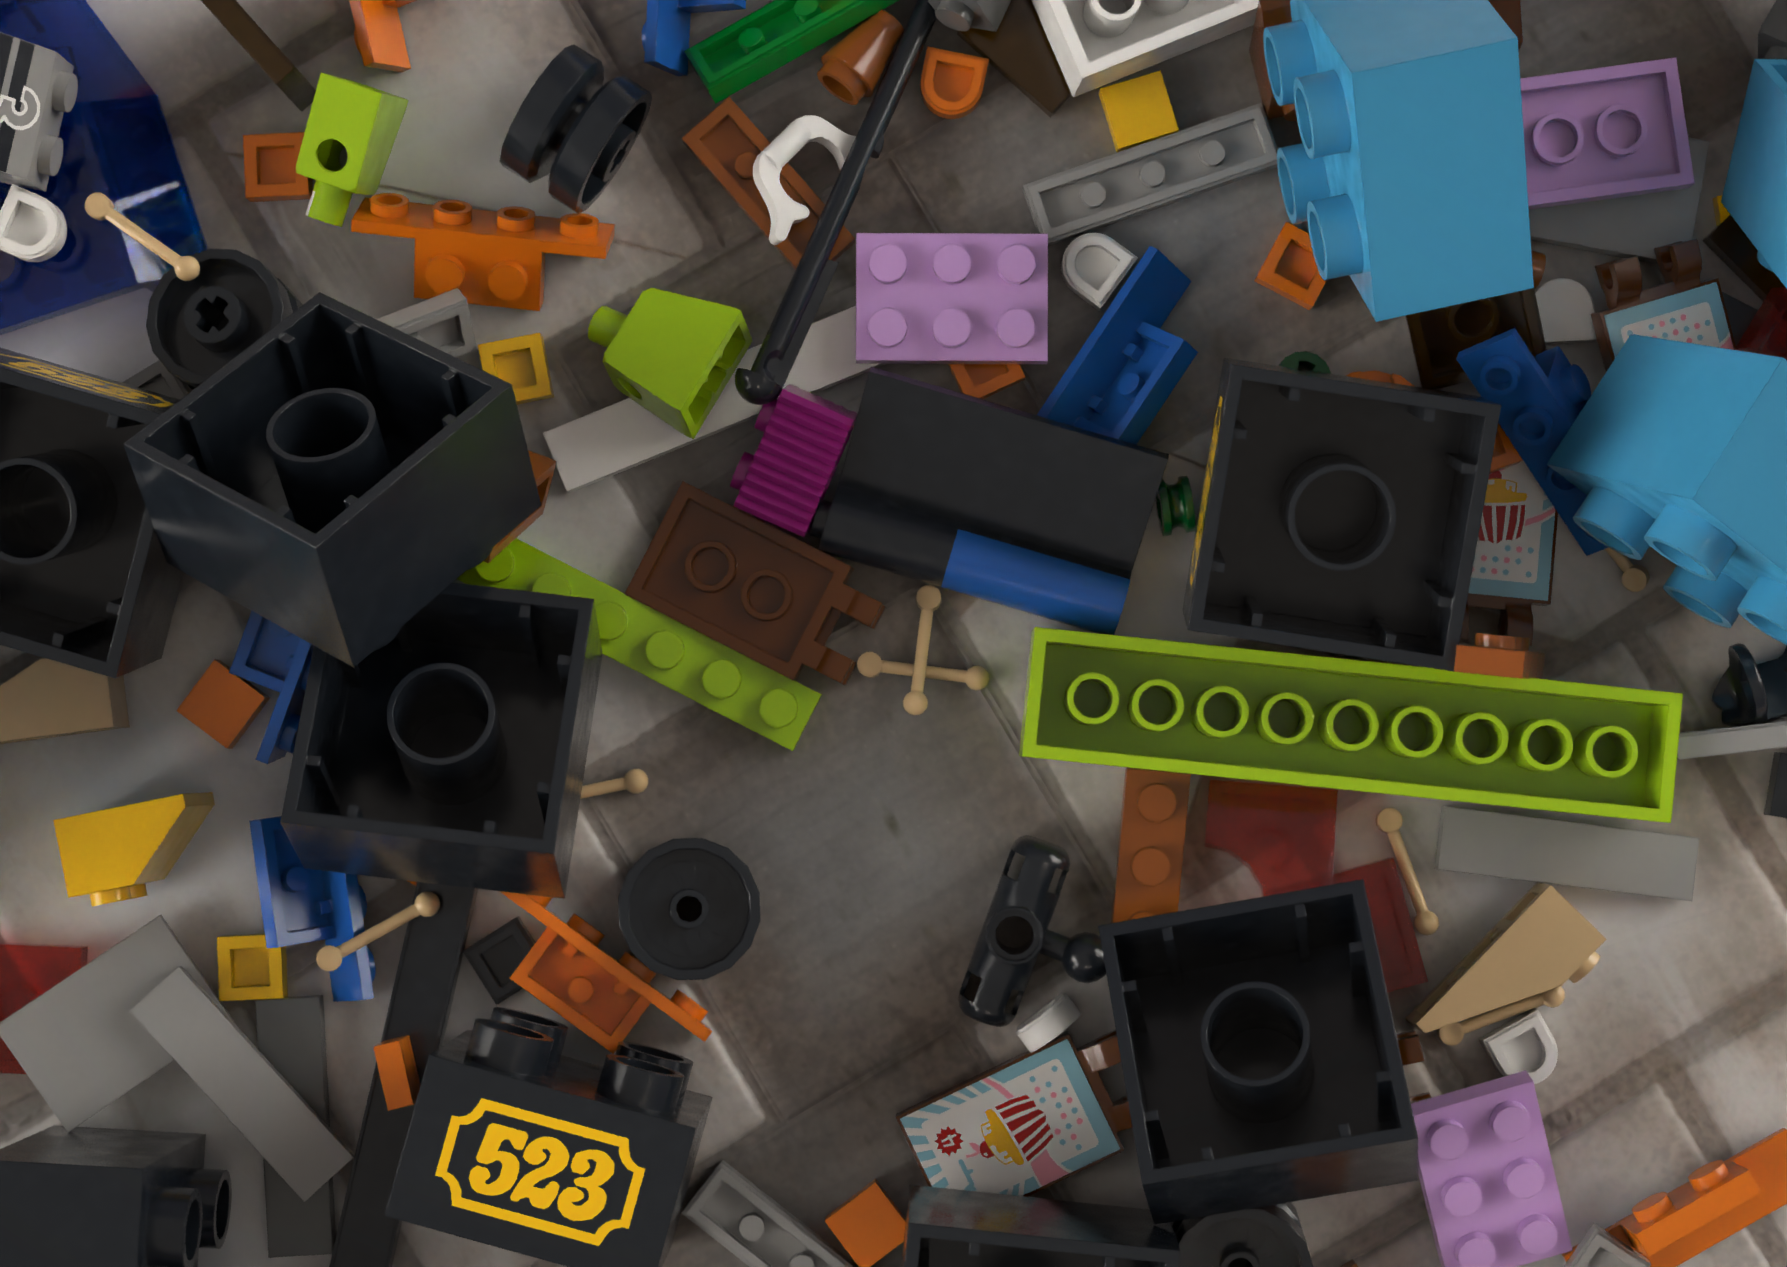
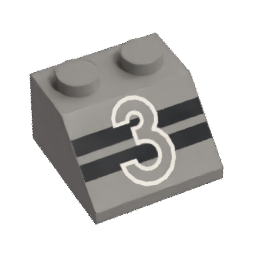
M0 32V182L46 192L49 176H55L62 163L63 140L58 136L64 112L69 113L76 101L78 91L77 76L73 74L74 66L58 52Z

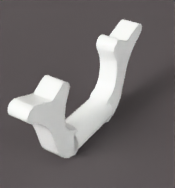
M805 115L791 122L757 155L753 164V180L770 214L771 228L769 241L771 244L778 245L784 241L792 224L806 219L810 213L808 207L794 201L782 188L779 180L782 167L807 143L818 142L832 153L841 171L856 136L841 131L819 116Z

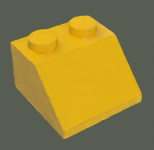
M213 792L179 794L53 820L68 898L89 894L91 906L93 907L148 896L145 883L163 880L167 877L214 807Z

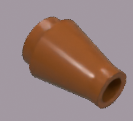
M884 10L867 18L821 57L823 66L817 72V77L821 84L835 97L850 105H857L863 97H871L896 43L904 32L901 23Z

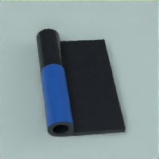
M871 367L837 490L832 502L820 499L810 536L821 538L819 550L833 556L1095 633L1114 635L1126 600L1132 569L1169 459V454Z

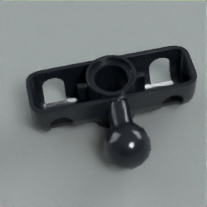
M1029 835L1021 836L1013 843L959 991V1007L970 1018L996 1027L1010 1024L1017 1015L1022 996L1027 988L1039 953L1061 961L1069 977L1077 982L1092 983L1106 975L1100 936L1084 932L1069 938L1048 930L1064 880L1070 868L1069 855L1064 848ZM1015 852L1025 856L1017 880L1008 876ZM1056 868L1062 869L1054 893L1048 892ZM1018 916L1030 923L1033 931L1031 938L1026 944L1021 947L1012 948L1005 946L998 940L996 928L1005 918ZM972 973L981 977L974 1001L964 996ZM1012 989L1018 990L1010 1013H1004Z

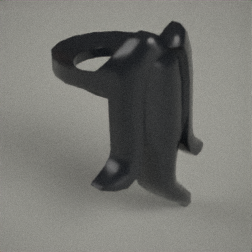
M1737 643L1729 646V667L1720 679L1712 696L1714 704L1722 710V723L1728 726H1746L1768 723L1787 717V645L1781 657L1760 664H1756L1752 654L1744 644Z

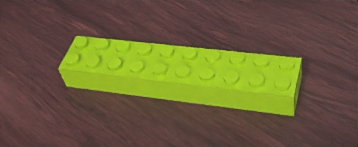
M1034 627L1031 631L1019 756L1671 823L1683 693L1538 678H1511L1453 672L1421 666Z

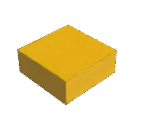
M1161 70L1100 88L1099 97L1117 153L1179 131Z
M541 333L478 344L482 370L512 384L517 405L555 398Z
M265 934L217 937L219 1001L281 999L288 997L286 946L267 948Z

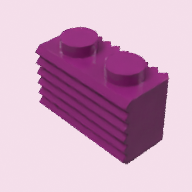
M789 384L783 388L777 399L762 406L754 428L764 432L755 455L745 451L736 467L730 483V487L739 490L734 507L805 537L812 527L820 499L825 497L854 429L857 413L806 390H802L797 386Z

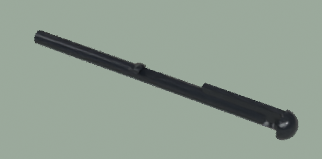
M918 0L751 370L738 368L736 371V389L740 396L749 403L755 405L768 404L777 399L782 392L787 377L837 269L839 262L829 260L828 258L860 189L869 158H879L884 144L886 129L937 19L935 10L928 0Z

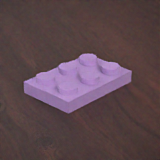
M1676 58L1520 78L1529 210L1687 189L1695 184Z
M856 233V364H1047L1048 234Z
M1526 1070L1411 1104L1418 1135V1176L1441 1267H1518L1573 1251L1534 1082Z

